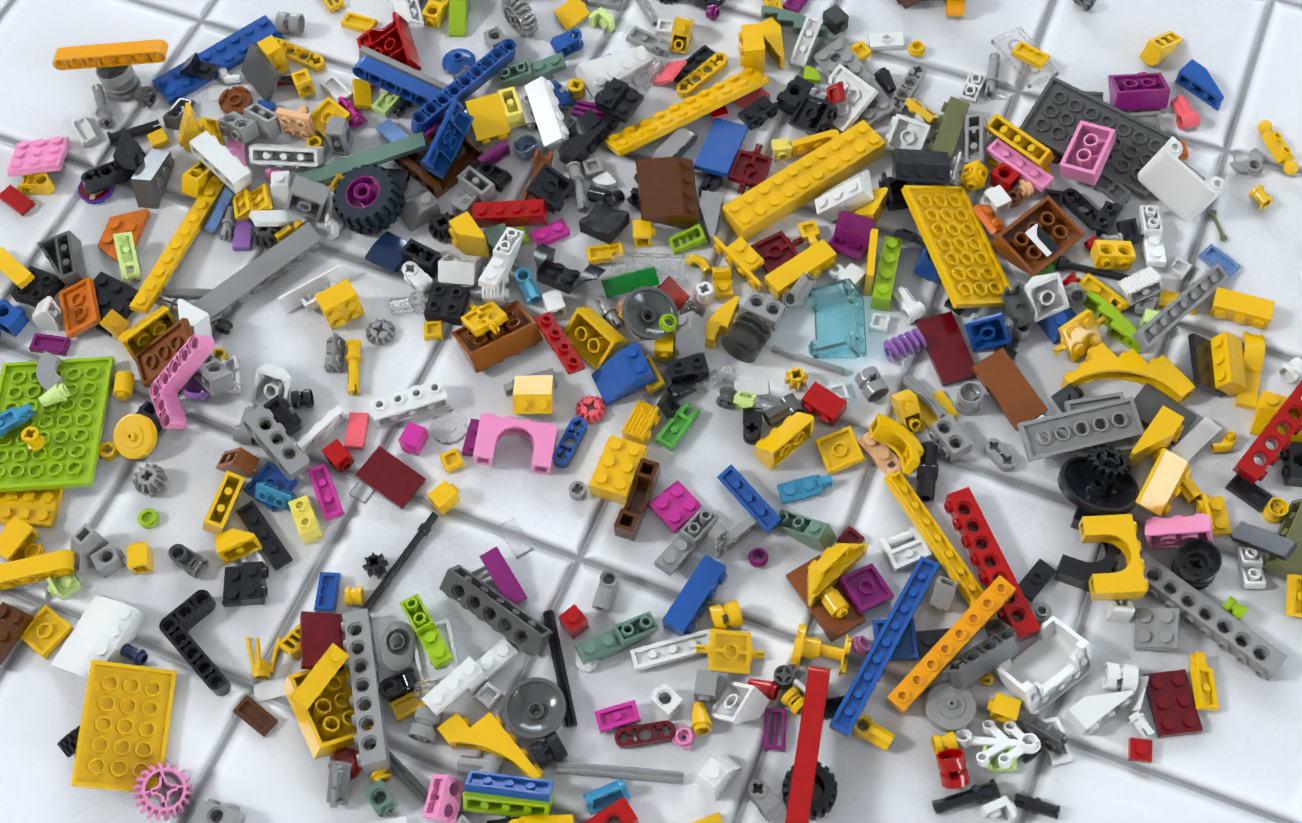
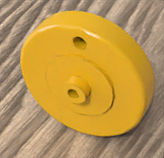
M128 414L118 421L114 429L113 441L115 448L121 456L127 459L139 460L147 457L152 453L157 443L155 424L149 417L142 414Z

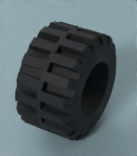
M818 761L815 782L820 785L823 792L820 798L813 800L811 803L809 817L811 821L816 820V817L821 819L825 816L826 812L829 813L831 811L838 791L837 781L834 780L835 775L833 772H829L830 768L827 766L822 767V763ZM794 765L790 771H787L783 780V802L787 804V807Z

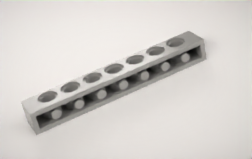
M1144 552L1140 556L1145 564L1143 574L1144 579L1148 580L1149 588L1146 591L1148 596L1164 604L1165 608H1179L1180 617L1186 624L1195 627L1205 638H1210L1221 650L1229 652L1240 664L1248 666L1259 678L1268 681L1288 657L1286 654L1149 554ZM1147 576H1152L1155 581L1150 580ZM1164 588L1170 589L1173 594L1167 593ZM1182 601L1188 602L1190 607L1185 606ZM1200 614L1205 615L1208 620L1203 619ZM1218 627L1223 628L1226 633L1220 632ZM1236 640L1241 641L1244 647L1239 646ZM1254 654L1260 655L1262 660L1257 659Z
M367 608L343 613L344 621L341 622L343 634L346 635V639L343 640L345 652H348V655H350L345 661L347 670H350V676L347 677L349 689H352L353 694L350 696V704L355 711V714L352 715L353 726L357 727V734H354L356 747H359V754L356 755L358 766H362L365 773L391 768L382 694L379 691L380 678L372 617ZM359 650H363L362 653L356 654ZM362 668H366L365 671L358 673ZM368 687L366 691L360 692L362 688ZM366 706H371L368 710L363 711ZM373 725L370 730H365L367 726ZM376 744L372 750H367L370 745Z

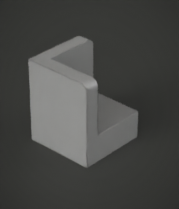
M473 195L471 199L464 197L462 201L454 199L451 203L453 214L459 216L468 211L472 217L473 203L479 202L478 196Z

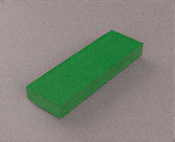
M655 266L602 279L606 298L632 292L641 286L660 284Z

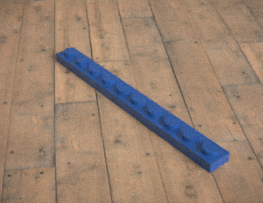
M923 556L920 557L829 724L830 729L849 738L934 579L940 564Z

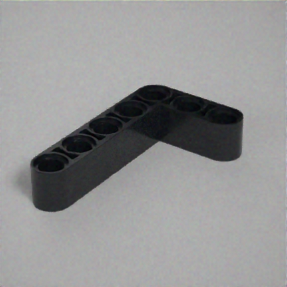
M202 589L195 592L160 621L159 628L208 688L217 696H225L231 689L229 680L188 633L191 628L210 614L216 607L215 599L208 591ZM207 599L206 603L201 604L203 600ZM191 612L188 617L184 618L187 613ZM171 626H174L171 631H168ZM187 639L184 644L180 645L182 640ZM198 653L196 658L191 659L194 654ZM207 667H211L207 673H203ZM223 681L221 686L215 688L218 682Z

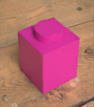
M408 422L398 442L403 452L419 455L429 435L425 427Z

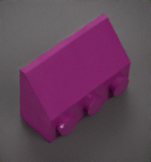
M1161 72L1109 75V95L1112 106L1124 112L1167 108L1170 88Z

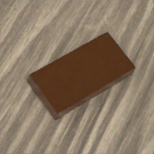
M248 695L233 710L238 717L263 737L278 722L274 716Z

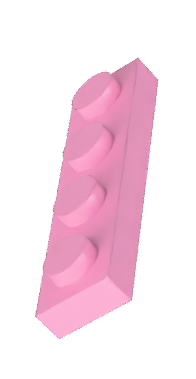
M998 138L985 150L987 155L1000 164L1003 162L1019 172L1021 179L1030 181L1033 187L1041 193L1054 180L1053 176Z

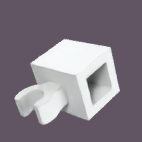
M836 263L835 269L838 272L829 270V276L837 279L838 289L849 296H852L865 283L866 272L853 263H850L846 269Z

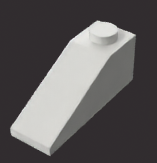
M392 0L394 11L407 22L421 27L424 26L418 0Z

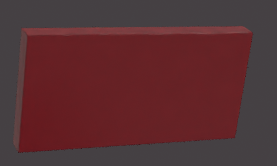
M952 311L916 321V327L925 338L926 350L942 387L976 377L971 370L975 363Z

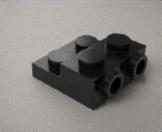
M615 77L611 81L608 80L604 85V91L602 93L598 92L595 97L596 110L624 123H627L644 100L643 94L629 89L628 83Z
M805 93L792 115L789 125L805 131L807 135L825 132L829 130L831 121L837 118L838 109L832 102Z
M544 163L526 189V192L536 199H544L547 210L554 214L556 210L560 212L565 204L562 202L563 199H568L574 191L571 189L574 182L547 163Z
M277 395L263 405L265 409L271 410L274 420L284 426L285 433L289 437L302 428L300 425L302 420L296 412L292 414L289 411L291 406L285 398L281 400ZM267 425L261 426L263 430L270 429ZM276 439L272 442L274 444H277L278 442H280V440Z
M263 561L243 562L242 566L225 567L222 600L224 607L264 604L265 597L268 595L266 579L269 577V569Z

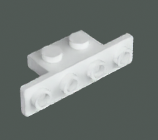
M341 263L278 299L286 313L302 305L308 312L316 310L319 306L314 295L345 279L349 280L350 276L345 266Z

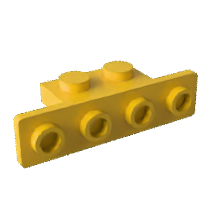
M715 236L713 238L714 250L724 256L729 266L733 265L736 268L737 274L747 280L752 290L756 289L761 293L763 291L762 283L752 273L765 264L764 259L742 237H739L726 247Z

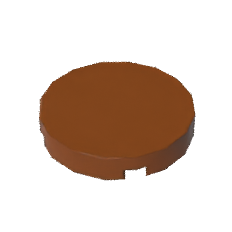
M234 86L230 90H224L218 101L220 109L224 114L227 115L234 111L244 115L243 109L253 104V97L248 89Z

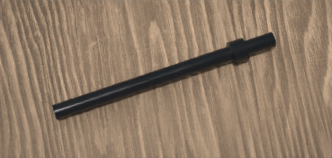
M432 512L427 520L421 523L416 535L362 607L363 609L371 610L423 537L429 534L431 526L439 517L438 514Z

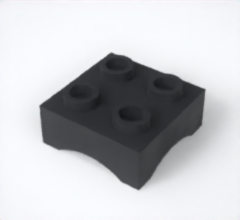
M598 200L592 211L579 221L580 232L610 245L630 223L629 212L614 209L604 201Z
M30 266L27 270L35 278L22 290L16 285L10 294L16 302L36 308L37 304L47 296L54 298L63 289L65 284L57 275Z
M432 283L423 313L425 320H442V322L462 326L460 317L464 315L470 298L469 289L467 287Z

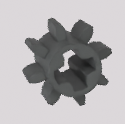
M141 86L135 91L134 98L139 102L138 106L146 108V106L150 107V105L156 102V94L152 92L153 88Z

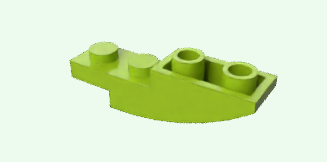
M418 593L400 602L404 613L435 669L438 670L454 661L450 650Z

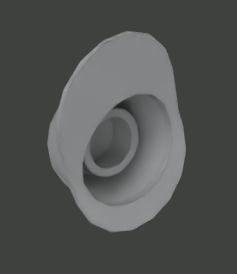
M396 621L390 624L384 632L381 659L390 670L401 671L411 664L414 653L415 632L408 623Z

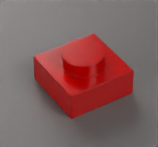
M836 83L826 88L829 102L835 105L845 101L843 83Z
M1130 737L1128 739V761L1150 764L1152 762V740Z

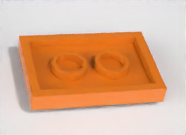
M89 276L58 292L66 336L73 338L101 322L94 282Z

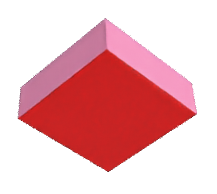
M725 105L709 113L712 121L715 118L723 119L729 117Z

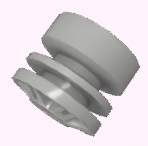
M132 65L96 68L97 77L108 96L113 100L129 99L141 87V81Z

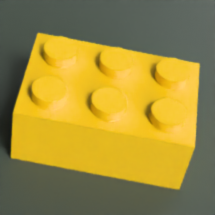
M610 435L589 483L590 494L625 505L632 489L634 474L641 458L647 459V446Z

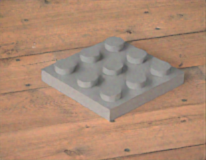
M1123 392L1068 400L1064 402L1065 411L1068 412L1123 399L1124 394ZM1114 416V422L1118 425H1123V418L1121 416ZM1101 420L1095 421L1096 428L1104 429L1105 425ZM1076 425L1078 433L1084 434L1086 432L1083 425ZM1129 438L1104 445L1107 448L1113 446V450L1120 449V452L1133 450L1136 442L1135 438ZM1091 448L1075 451L1076 457L1087 456Z

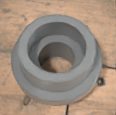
M1037 602L1031 608L1037 622L1048 621L1052 615L1050 606L1044 602ZM1038 609H1043L1045 614H1040Z

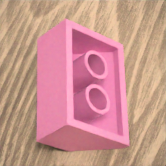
M1199 513L1190 517L1175 515L1172 518L1153 517L1150 520H1145L1144 532L1149 550L1179 548L1186 540L1192 538H1203L1213 543L1210 515Z

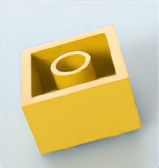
M762 23L741 25V32H738L740 43L738 44V52L742 56L740 57V67H744V69L754 68L759 72H765V44Z
M348 279L314 295L322 315L332 331L365 314L359 297Z

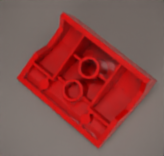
M395 11L392 13L393 22L383 29L371 28L357 38L359 49L363 45L413 69L422 70L408 23ZM370 83V85H371L372 88L377 87V86H375V85H373V84Z

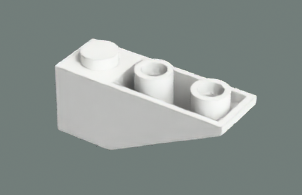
M1133 690L1084 697L1069 708L1064 716L1081 735H1084L1087 731L1091 734L1100 727L1098 724L1103 719L1106 722L1116 714L1114 711L1118 707L1124 709L1132 702L1130 698L1134 692Z

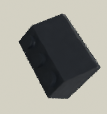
M893 149L891 184L947 186L949 184L950 161L948 152Z

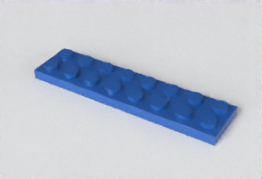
M264 15L200 52L198 56L200 61L216 64L218 69L211 80L213 81L218 78V70L220 68H226L228 72L243 63L250 44L258 46L257 42L270 35L274 38L284 39L282 33L276 31L275 25ZM183 62L152 80V83L169 105H172L179 97L184 98L211 81L181 75L180 70L185 63Z

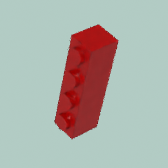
M544 199L474 202L472 218L479 228H488L505 223L506 227L547 225V206Z

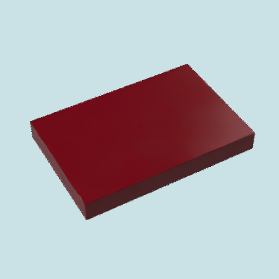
M381 446L375 450L355 474L357 479L401 510L404 509L426 481V478Z
M301 611V669L312 670L332 643L343 650L342 614ZM344 664L342 665V667H341L338 671H341V672L343 671V669H344Z

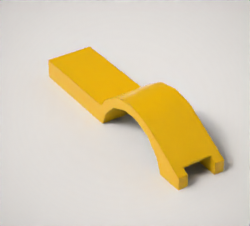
M1244 331L1242 342H1244L1243 357L1247 389L1236 394L1235 407L1255 410L1257 407L1260 372L1265 355V341L1262 334L1254 335Z

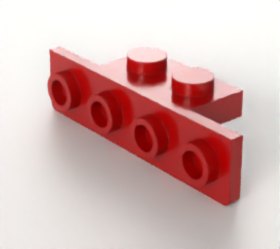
M551 312L535 316L534 320L566 372L571 375L585 370L584 363Z

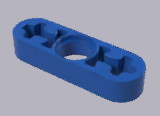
M575 417L569 422L553 453V461L558 468H566L570 465L587 432V424L582 417ZM579 424H581L582 428L579 427V428L577 429V431H576V434H574V433H575V426H578ZM567 439H574L576 441L573 446L565 445ZM565 450V459L559 461L558 457L561 458Z

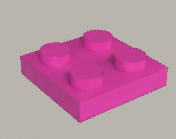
M679 480L648 503V507L673 534L681 529L702 507L701 503Z

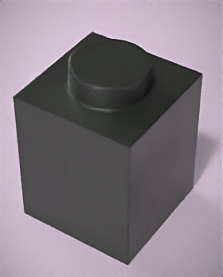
M835 4L823 12L822 24L834 35H837L848 28L849 16Z

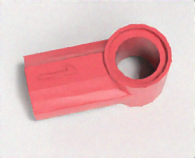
M1179 95L1171 100L1170 105L1177 116L1176 123L1180 130L1200 125L1199 113L1192 110L1186 97Z

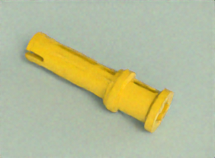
M350 339L345 342L347 347L345 360L348 363L347 393L351 395V392H353L352 396L360 394L359 363L362 361V356L360 355L362 342L357 339Z

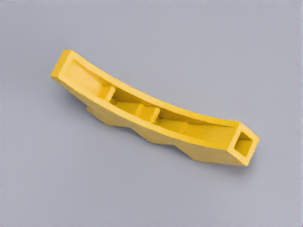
M1103 343L1090 347L1086 352L1085 361L1075 371L1067 372L1063 376L1064 380L1061 388L1068 384L1076 387L1091 381L1104 379L1126 380L1144 386L1148 383L1179 404L1188 399L1196 388L1164 355L1158 358L1154 357L1147 363L1133 348L1128 352H1122L1117 357Z

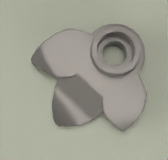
M1257 148L1252 149L1249 155L1239 150L1234 151V161L1230 163V166L1235 171L1246 172L1250 176H1258L1262 173V161L1264 158Z

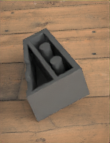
M150 149L131 177L138 207L159 209L175 164L170 150Z

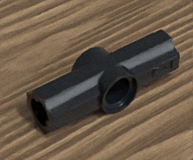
M927 441L921 443L924 453L920 457V464L917 468V495L922 502L934 501L935 483L937 482L939 464H937L938 445Z

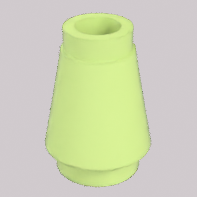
M63 383L55 384L39 397V401L46 407L67 400L70 393Z

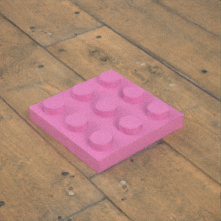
M55 137L53 139H38L36 141H21L17 143L7 169L8 176L60 171L70 145L69 138Z

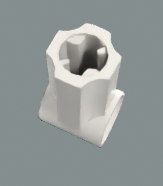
M902 286L892 294V298L900 307L906 323L911 324L926 316L923 304L920 301L917 302L906 287Z

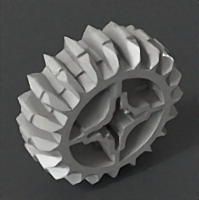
M526 0L501 1V8L507 20L506 22L520 37H530L538 30L536 15Z

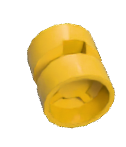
M737 600L725 602L724 606L718 604L708 607L713 629L727 630L728 626L731 628L743 626V618Z

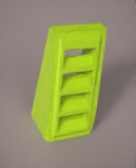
M697 224L668 238L674 255L709 243L701 224ZM682 239H685L687 243L683 244ZM676 241L679 242V244H680L679 247L676 246V244H675Z

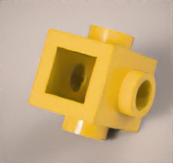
M979 160L965 164L959 182L970 192L984 188L989 170Z

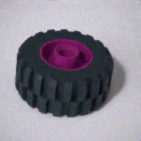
M367 164L361 165L360 168L355 167L350 173H345V177L343 179L340 178L338 181V187H335L333 192L335 195H333L332 199L334 210L350 230L358 234L372 235L373 232L377 234L383 229L387 230L390 228L389 225L397 221V216L400 217L402 213L401 208L404 207L405 203L402 187L392 173L386 170L385 167L377 166L376 164H370V166Z

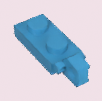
M29 403L15 409L11 407L0 414V436L22 425L35 415Z
M820 474L811 475L777 484V490L782 504L785 505L819 496L820 493L825 491V488L833 486V479L831 474L821 477Z

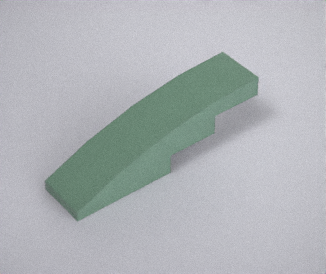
M762 5L761 18L768 19L773 17L782 27H793V34H800L806 16L790 10ZM822 24L818 36L827 37V27Z

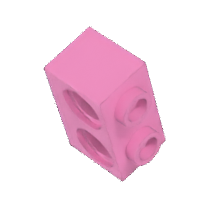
M433 774L422 817L436 823H456L465 781L448 774Z

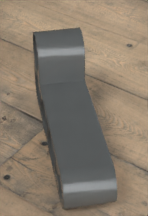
M1000 619L989 621L985 625L988 638L946 665V671L952 687L956 689L964 688L1021 651V645L1015 629Z

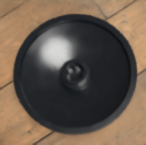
M1087 456L1072 458L1062 465L1058 474V486L1063 495L1082 510L1099 516L1122 515L1131 512L1136 506L1135 501L1140 491L1138 484L1129 473L1122 480L1115 478L1112 481L1109 477L1105 480L1102 475L1096 476V472H1091V467L1086 466Z

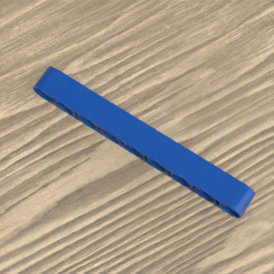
M511 39L503 40L412 115L411 131L414 134L426 133L444 118V114L449 109L454 98L462 103L495 76L498 70L503 69L512 62L515 57L516 43Z

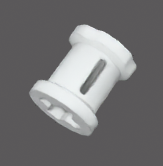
M709 282L699 283L696 286L697 302L701 305H708L713 300V288Z

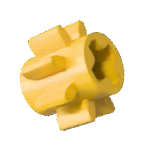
M794 366L791 371H786L784 383L789 384L790 390L800 391L802 386H807L808 374H804L803 368H795Z

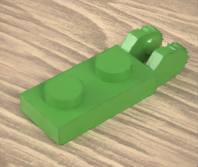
M685 402L657 435L655 442L672 451L699 416L701 410L695 408L688 417L685 414L690 409L691 404Z

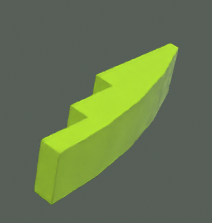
M1089 289L1086 293V300L1082 305L1096 313L1095 320L1105 316L1107 323L1103 325L1108 327L1106 334L1129 349L1133 348L1139 354L1142 348L1132 336L1137 330L1110 303Z

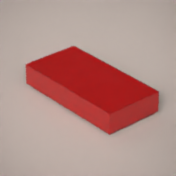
M9 185L0 193V200L21 216L25 215L35 206L31 199L12 185Z

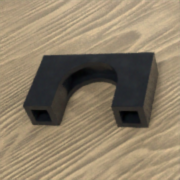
M1077 507L1070 527L1079 530V522L1082 516L1099 515L1089 513ZM1102 542L1105 549V557L1097 562H1085L1063 554L1054 580L1090 592L1088 581L1092 574L1114 573L1118 561H1115L1116 554L1120 555L1121 550L1113 544Z

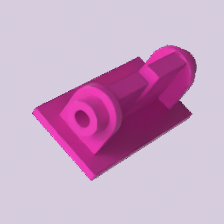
M343 96L338 98V104L352 115L348 124L353 130L367 122V119L358 109L354 108V104Z

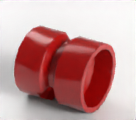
M957 748L945 749L936 755L938 769L941 770L939 773L941 785L944 788L958 789L969 783L970 779L968 769L965 767L966 759L963 750Z

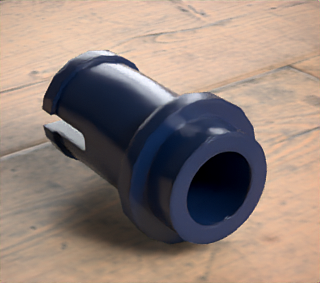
M128 643L124 644L120 650L121 656L132 660L136 665H143L148 659V654L145 650H139Z

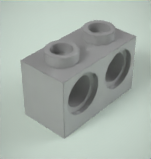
M234 111L218 119L221 135L237 142L246 144L260 136L257 120Z
M755 291L751 292L742 307V317L774 332L783 320L786 312V305L782 302L773 300L765 294Z
M951 414L946 415L930 426L929 437L931 441L937 443L942 455L948 458L951 463L971 452L973 442ZM951 445H957L959 448H953Z

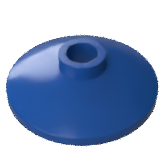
M463 48L449 51L442 60L444 70L451 75L458 74L464 65L471 67L476 63L474 54Z

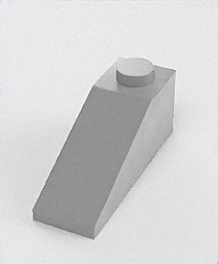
M983 112L965 115V164L977 160L980 162L984 161L987 143V130L985 129L987 120Z
M702 190L701 197L697 198L699 215L709 244L713 247V238L717 237L724 195L719 192Z

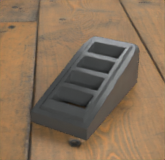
M179 97L163 116L165 127L179 130L184 111L183 106L189 102L193 108L195 101Z

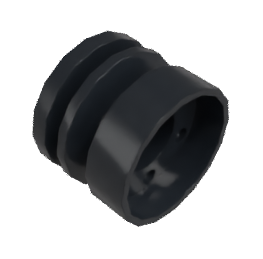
M1192 538L1180 545L1171 564V571L1199 591L1207 588L1213 582L1221 567L1222 557L1218 548L1212 542L1203 538Z

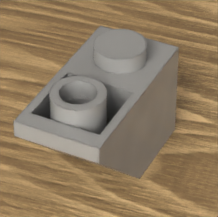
M86 523L71 537L70 550L74 552V567L81 573L91 564L90 555L109 544L105 538Z

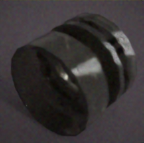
M740 313L722 338L721 344L735 359L745 363H753L761 353V349L770 339L771 331L759 318L751 314Z

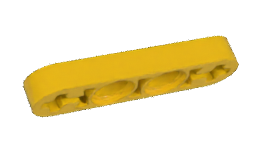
M275 38L281 45L286 60L314 72H321L325 69L326 64L322 56L281 38ZM294 50L292 54H286L287 51ZM302 56H308L307 59L300 60Z
M723 52L715 53L676 85L677 96L683 99L690 97L727 66V55ZM706 68L712 69V71L709 73H706L703 70ZM693 78H699L700 81H699V82H693L692 79H693Z

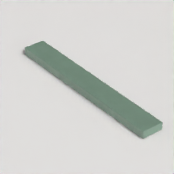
M420 132L297 175L325 184L333 181L338 172L344 175L347 172L353 171L352 169L355 167L360 168L361 165L367 164L370 166V164H376L378 166L428 149L425 134Z

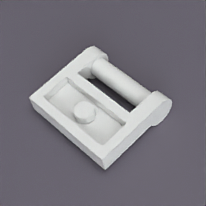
M915 526L891 538L879 540V545L894 572L916 564L921 556L927 559L932 556L925 540ZM912 537L915 539L895 549L890 547Z

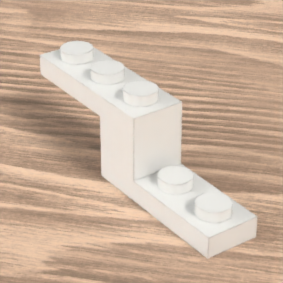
M503 637L478 661L474 662L469 656L422 698V701L437 716L465 690L473 695L518 655L517 650Z

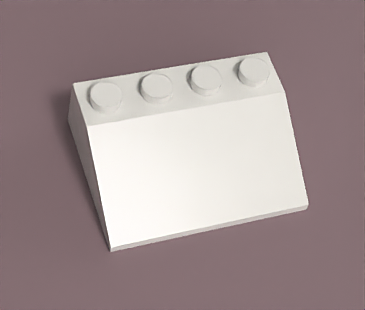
M95 595L50 665L87 682L91 660L119 663L123 657L120 655L122 646L127 643L131 645L147 618L138 609L125 603Z

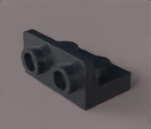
M763 95L740 111L738 117L750 130L756 127L759 128L768 118L772 119L776 116L779 103L777 101L772 103Z
M882 172L878 184L879 188H888L886 200L888 211L909 208L901 191L904 185L891 184L892 177H887L886 172Z

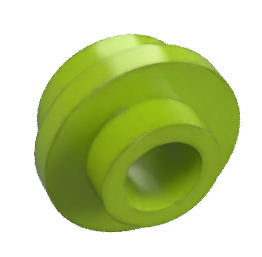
M664 314L659 319V326L665 332L674 331L678 325L676 317L672 314Z

